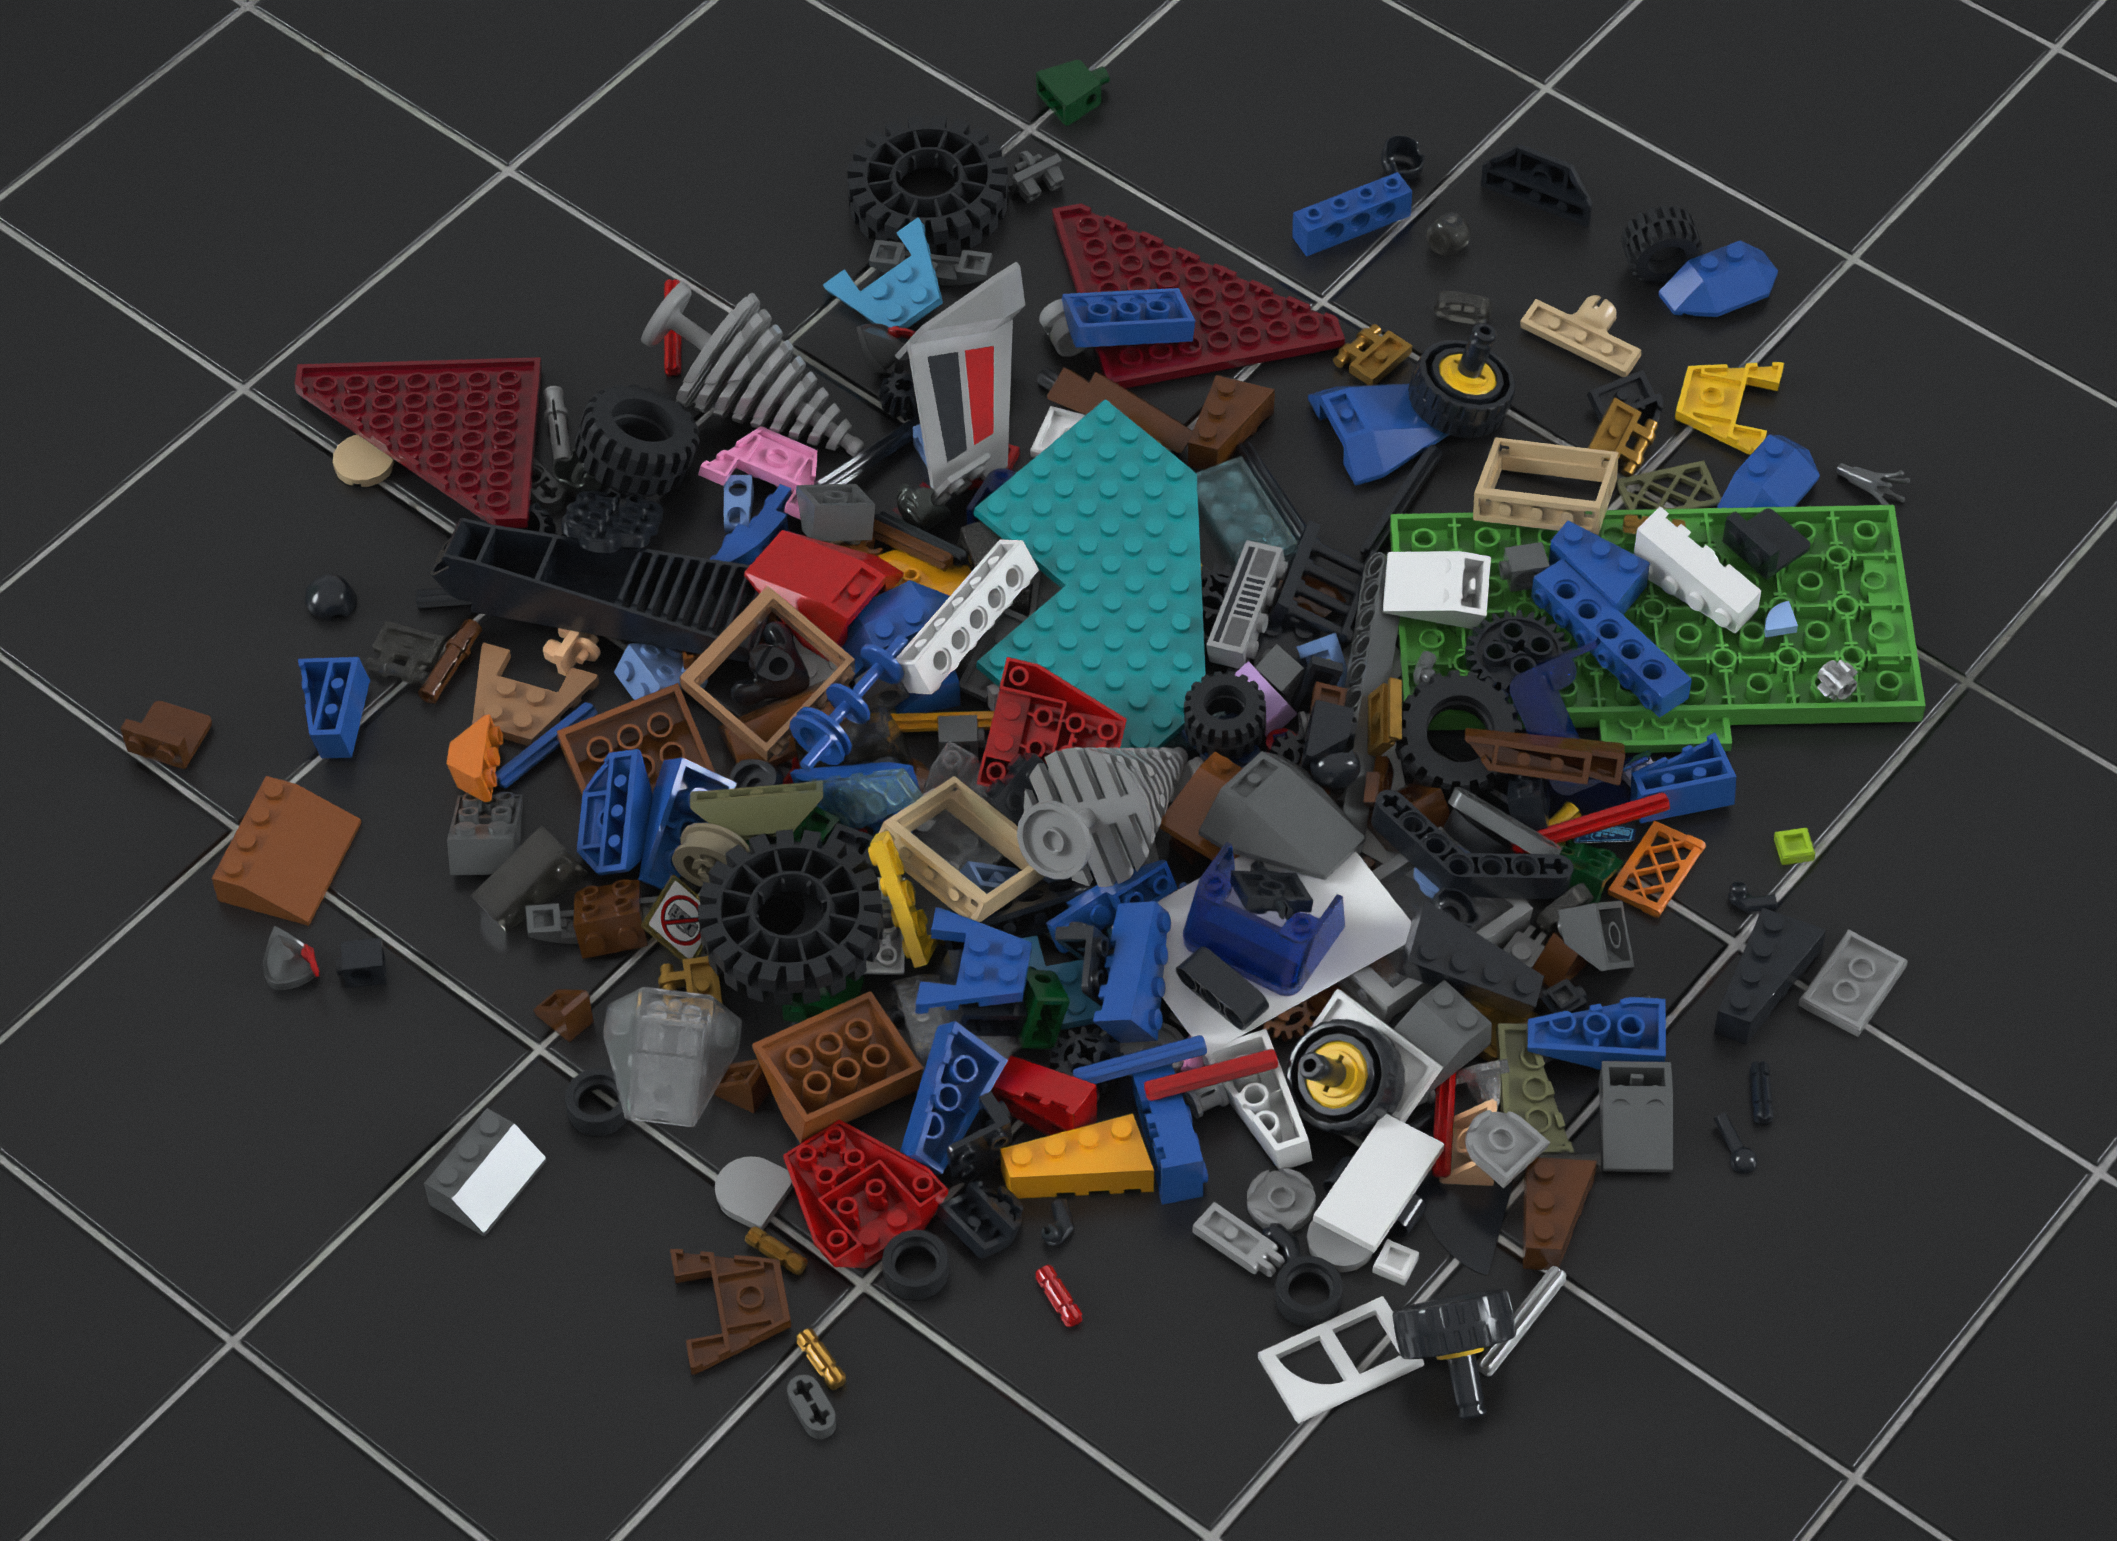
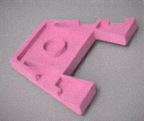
M760 426L738 440L735 447L728 451L722 450L716 455V459L711 462L707 460L703 462L698 475L724 486L734 469L737 468L748 475H752L754 478H760L774 484L777 488L780 484L791 488L792 495L786 503L784 513L801 520L796 485H814L818 450Z

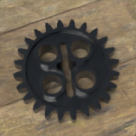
M1505 610L1504 618L1500 619L1493 613L1491 623L1483 619L1480 628L1473 627L1472 636L1467 637L1464 656L1466 659V669L1478 673L1477 678L1485 682L1488 677L1495 681L1494 687L1498 691L1504 688L1508 694L1512 695L1514 702H1517L1519 695H1524L1525 699L1529 702L1531 694L1535 693L1539 698H1543L1544 689L1554 692L1555 684H1562L1563 675L1568 674L1570 663L1569 642H1564V632L1556 633L1557 624L1554 623L1546 626L1545 616L1537 621L1534 620V612H1531L1528 617H1523L1521 610H1518L1516 616L1511 617L1510 613Z

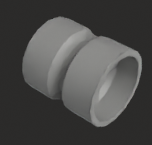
M1062 299L1055 300L1042 310L1039 321L1050 337L1058 354L1069 357L1077 355L1087 348L1075 347L1065 318Z

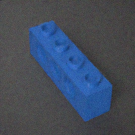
M1396 172L1293 212L1292 237L1307 257L1411 216L1412 190L1400 174Z

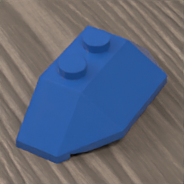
M1737 241L1688 260L1660 289L1659 296L1673 315L1682 316L1684 313L1693 316L1718 317L1769 297L1778 275V270L1762 250L1743 241Z
M1769 434L1735 472L1717 508L1795 507L1820 478L1809 450L1783 435Z
M909 580L872 598L848 626V638L841 647L855 659V670L853 671L855 676L852 680L854 681L855 678L868 670L860 657V650L865 644H874L886 650L899 634L905 636L910 642L950 596Z
M639 749L608 753L604 759L605 763L596 771L582 794L577 853L598 875L629 872L642 860L653 793Z

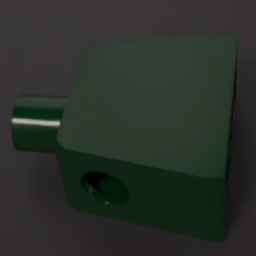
M1073 60L1036 72V93L1061 122L1068 126L1100 105L1101 86L1109 83L1110 78L1103 66L1090 71L1081 60Z
M1029 966L1023 995L1028 1018L1019 1035L1021 1048L1052 1049L1055 1046L1070 1000L1054 971L1037 970Z

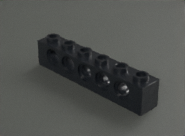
M1089 870L1093 878L1090 886L1072 881L1070 877L1026 890L980 923L1019 938L1049 933L1046 922L1067 910L1066 902L1098 884L1093 872ZM937 939L938 948L944 957L948 950L964 948L965 942Z

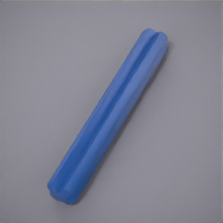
M583 703L496 772L497 785L500 788H508L560 747L557 731L598 715L595 707L591 703Z
M1198 1035L1078 1067L1073 1070V1076L1093 1084H1098L1206 1055L1207 1047L1204 1037Z

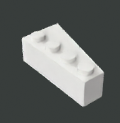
M1659 507L1637 529L1634 555L1650 562L1648 580L1661 587L1666 593L1674 595L1687 603L1693 610L1699 611L1711 618L1719 626L1725 627L1736 634L1758 611L1761 590L1730 564L1725 567L1720 564L1715 555L1716 552L1707 545L1701 548L1688 537L1691 532L1682 524L1676 527L1666 519L1669 513L1662 507Z
M1263 1029L1236 1038L1210 1054L1203 1055V1061L1206 1066L1274 1048L1267 1030ZM1279 1061L1276 1069L1222 1083L1228 1095L1229 1103L1277 1168H1292L1313 1161L1309 1139Z

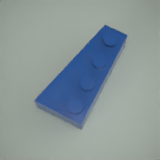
M1156 901L1119 903L1110 940L1115 950L1114 954H1110L1106 958L1105 969L1108 972L1109 978L1107 985L1100 986L1098 997L1104 1001L1102 1010L1095 1011L1093 1022L1120 1043L1158 1041V1032L1163 1024L1160 1008L1161 997L1164 996L1166 989L1163 974L1164 965L1168 962L1166 939L1167 933L1171 929V919L1169 912Z
M956 1021L937 1027L900 1152L927 1166L934 1175H940L948 1165L947 1148L951 1144L963 1139L980 1110L979 1096L991 1091L1008 1062L1006 1058Z
M1172 1064L1132 1074V1093L1154 1169L1162 1205L1203 1197V1183L1208 1182L1207 1169L1200 1151L1199 1139L1192 1126L1190 1106L1185 1104L1183 1099L1185 1093L1149 1101L1144 1091V1083L1146 1081L1175 1074Z

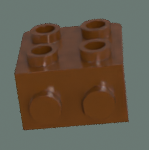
M156 701L151 706L142 723L126 719L120 729L127 752L186 769L212 726V720L209 715L164 701Z
M622 879L610 885L600 887L587 886L574 894L573 926L583 959L648 946V937L641 914V886L639 880Z

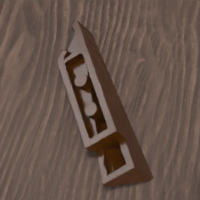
M1064 367L1047 395L1049 400L1085 415L1106 399L1156 441L1160 440L1162 446L1179 453L1185 450L1193 432L1180 421L1097 372L1088 381L1074 371Z
M1473 728L1465 729V741L1473 747L1489 771L1587 785L1589 777L1614 785H1620L1625 759L1623 743Z

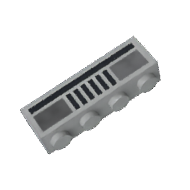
M1246 540L1206 644L1209 662L1240 669L1250 659H1255L1259 647V642L1257 641L1260 632L1264 633L1267 629L1269 620L1267 613L1270 606L1274 607L1278 599L1279 590L1277 587L1279 581H1284L1288 572V562L1285 561L1283 548Z

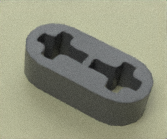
M809 1375L795 1376L790 1380L787 1387L788 1400L792 1409L809 1436L815 1439L828 1438L836 1430L837 1422L834 1408L814 1377ZM803 1388L804 1391H809L810 1402L807 1403L802 1394L798 1395L797 1390ZM817 1411L821 1419H826V1424L821 1426L819 1422H814L813 1412Z

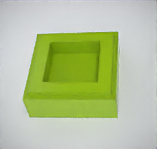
M1807 828L1775 832L1774 842L1782 865L1814 861L1815 851Z

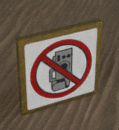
M671 875L641 924L643 929L682 962L683 959L697 958L703 948L698 920L699 896L678 877Z

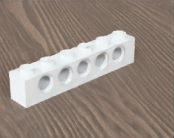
M999 540L895 658L904 671L902 683L908 693L932 694L937 691L943 680L958 667L959 662L977 645V641L995 624V620L1001 613L1011 606L1014 598L1022 589L1030 584V580L1039 569L1023 540Z

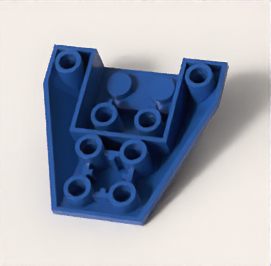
M1409 384L1336 386L1308 395V401L1318 419L1328 418L1344 447L1343 465L1355 486L1387 476L1424 452L1430 445H1435L1449 436L1431 427L1415 412L1408 395Z

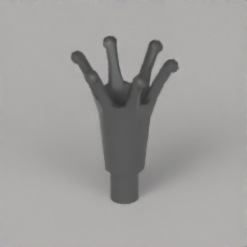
M1841 463L1836 471L1838 475L1847 478L1848 482L1872 494L1880 501V505H1889L1882 497L1885 494L1894 497L1902 503L1905 501V497L1889 489L1892 487V483H1910V478L1908 477L1905 479L1895 478L1904 475L1902 470L1896 473H1877Z

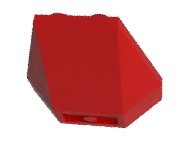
M782 530L747 568L744 576L759 594L767 586L772 588L837 645L842 647L848 638V626L877 593L882 594L893 589L904 576V572L878 556ZM781 619L802 646L824 660L830 661Z
M1007 657L976 785L989 787L996 779L1002 780L1009 772L1007 769L1008 764L1018 754L1023 756L1024 753H1035L1046 763L1044 757L1066 748H1120L1127 719L1041 665Z
M840 1119L783 1155L813 1243L834 1267L868 1268L883 1257L884 1248L896 1235L914 1229L924 1231L936 1213L939 1204L948 1195V1189L927 1166Z

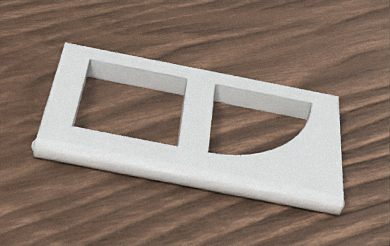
M1383 1296L1258 1352V1359L1298 1424L1424 1366L1423 1359L1407 1360L1398 1356L1359 1374L1334 1334L1375 1315L1400 1354L1393 1324V1311ZM1320 1341L1344 1381L1336 1384H1318L1306 1381L1290 1372L1279 1359Z

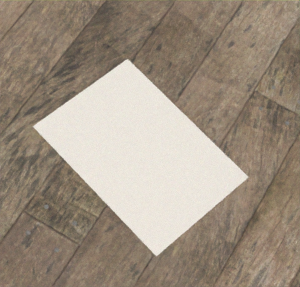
M1356 851L1326 880L1264 863L1269 871L1296 873L1313 899L1311 913L1300 912V914L1294 915L1288 920L1285 917L1282 920L1276 911H1267L1266 914H1254L1244 908L1230 884L1231 870L1251 871L1250 866L1256 861L1244 856L1237 857L1157 902L1169 912L1171 919V929L1167 933L1166 939L1168 962L1164 965L1163 974L1166 989L1162 998L1191 1037L1198 1035L1204 1037L1207 1047L1206 1055L1406 944L1412 922ZM1303 917L1324 948L1295 922ZM1204 946L1211 950L1256 987L1267 999L1269 1009L1245 1030H1239L1179 979L1176 967L1199 947Z

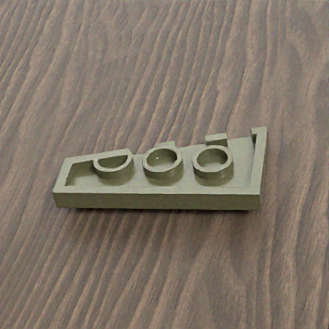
M1498 1023L1495 1030L1501 1112L1507 1113L1510 1111L1519 1115L1550 1141L1547 1149L1538 1157L1572 1158L1574 1150L1571 1141H1568L1564 1129L1565 1123L1562 1114L1558 1111L1554 1099L1555 1093L1544 1069L1543 1057L1540 1054L1527 1051L1528 1024Z

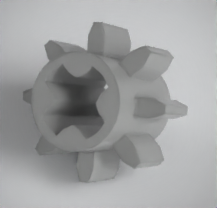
M1842 659L1838 663L1835 660H1831L1824 664L1817 674V678L1822 682L1817 686V689L1826 698L1830 697L1832 700H1835L1837 697L1840 700L1846 699L1857 687V682L1853 677L1858 671Z

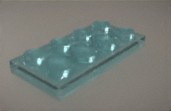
M1242 456L1197 473L1198 505L1236 565L1246 540L1283 548L1284 556L1294 552L1297 544L1296 539Z

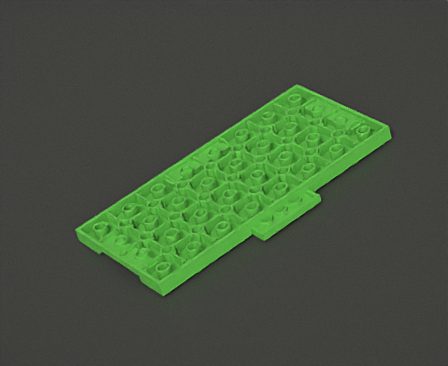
M1895 506L1664 509L1669 513L1666 518L1670 522H1672V519L1685 521L1686 528L1691 532L1688 536L1701 548L1705 545L1716 552L1715 555L1720 564L1724 567L1730 564L1761 590L1758 611L1736 634L1725 627L1719 626L1714 620L1703 613L1693 610L1687 603L1674 595L1666 593L1661 587L1650 580H1647V587L1624 614L1634 626L1692 679L1689 699L1659 718L1651 709L1645 708L1631 690L1624 688L1614 674L1600 666L1597 659L1586 648L1580 647L1575 638L1565 628H1560L1558 625L1556 633L1564 632V642H1569L1568 652L1571 653L1568 674L1563 675L1562 684H1555L1554 692L1544 689L1543 698H1539L1535 693L1531 694L1529 702L1525 699L1524 695H1519L1517 702L1513 701L1512 695L1508 699L1509 703L1515 704L1519 711L1517 719L1521 721L1522 729L1598 727L1600 741L1623 743L1625 753L1682 752V748L1688 745L1695 747L1706 742L1707 736L1716 733L1724 751H1731L1732 737L1730 725L1922 722L1926 705ZM1657 509L1607 510L1598 536L1634 554L1636 534L1623 532L1625 515H1638V518L1642 519V516H1651ZM1764 509L1774 510L1810 542V550L1766 580L1722 542L1726 517L1735 511L1748 521ZM1586 511L1585 514H1591V515H1592V512H1591V511ZM1473 513L1391 514V552L1462 551L1491 557L1487 615L1484 618L1491 623L1493 613L1501 619L1504 618L1505 610L1510 613L1511 617L1516 616L1517 611L1521 610L1523 617H1528L1531 612H1534V620L1538 621L1545 616L1546 626L1556 624L1554 618L1547 611L1539 608L1534 603L1531 597L1532 589L1510 592L1507 580L1501 579L1499 562L1504 560L1505 547L1538 542L1543 543L1549 562L1551 540L1558 531L1473 520ZM1789 601L1798 624L1797 633L1765 637L1764 628L1768 613L1776 605ZM1400 616L1398 639L1401 667L1400 680H1402V707L1407 696L1412 695L1417 686L1414 682L1413 672L1424 651L1432 652L1437 657L1433 667L1436 672L1435 674L1440 673L1442 677L1448 676L1449 671L1459 670L1460 676L1468 675V672L1471 670L1466 669V659L1464 656L1467 637L1472 636L1473 629ZM1842 659L1858 671L1853 677L1857 682V687L1846 699L1840 700L1837 697L1835 700H1832L1830 697L1826 698L1817 689V686L1822 683L1817 678V674L1827 662L1835 660L1838 663ZM1463 710L1441 712L1434 716L1428 726V730L1486 729L1480 719Z

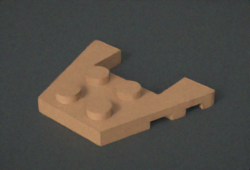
M483 642L472 723L474 724L482 716L490 714L494 725L500 727L503 739L530 746L560 722V717L569 708H575L582 701L581 697L589 689L593 691L598 686V675L571 667L559 692L501 677L511 659L510 650Z

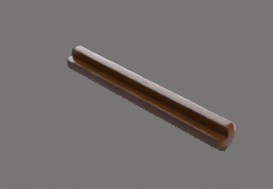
M874 519L872 537L875 540L943 571L954 566V556L951 553Z

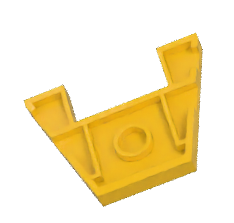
M1773 362L1772 366L1758 367L1757 363H1746L1745 368H1728L1727 364L1688 366L1675 419L1751 455L1766 438L1767 430L1736 424L1745 387L1750 385L1778 391L1784 363Z

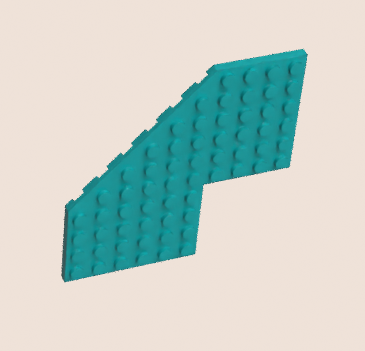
M1105 399L974 509V515L1003 540H1023L1038 569L1061 588L1059 592L977 661L976 668L995 685L1000 687L1007 657L1039 664L1127 719L1120 748L1156 747L1161 749V747L1168 744L1185 728V695L1187 691H1191V685L1195 681L1201 683V677L1206 675L1197 473Z

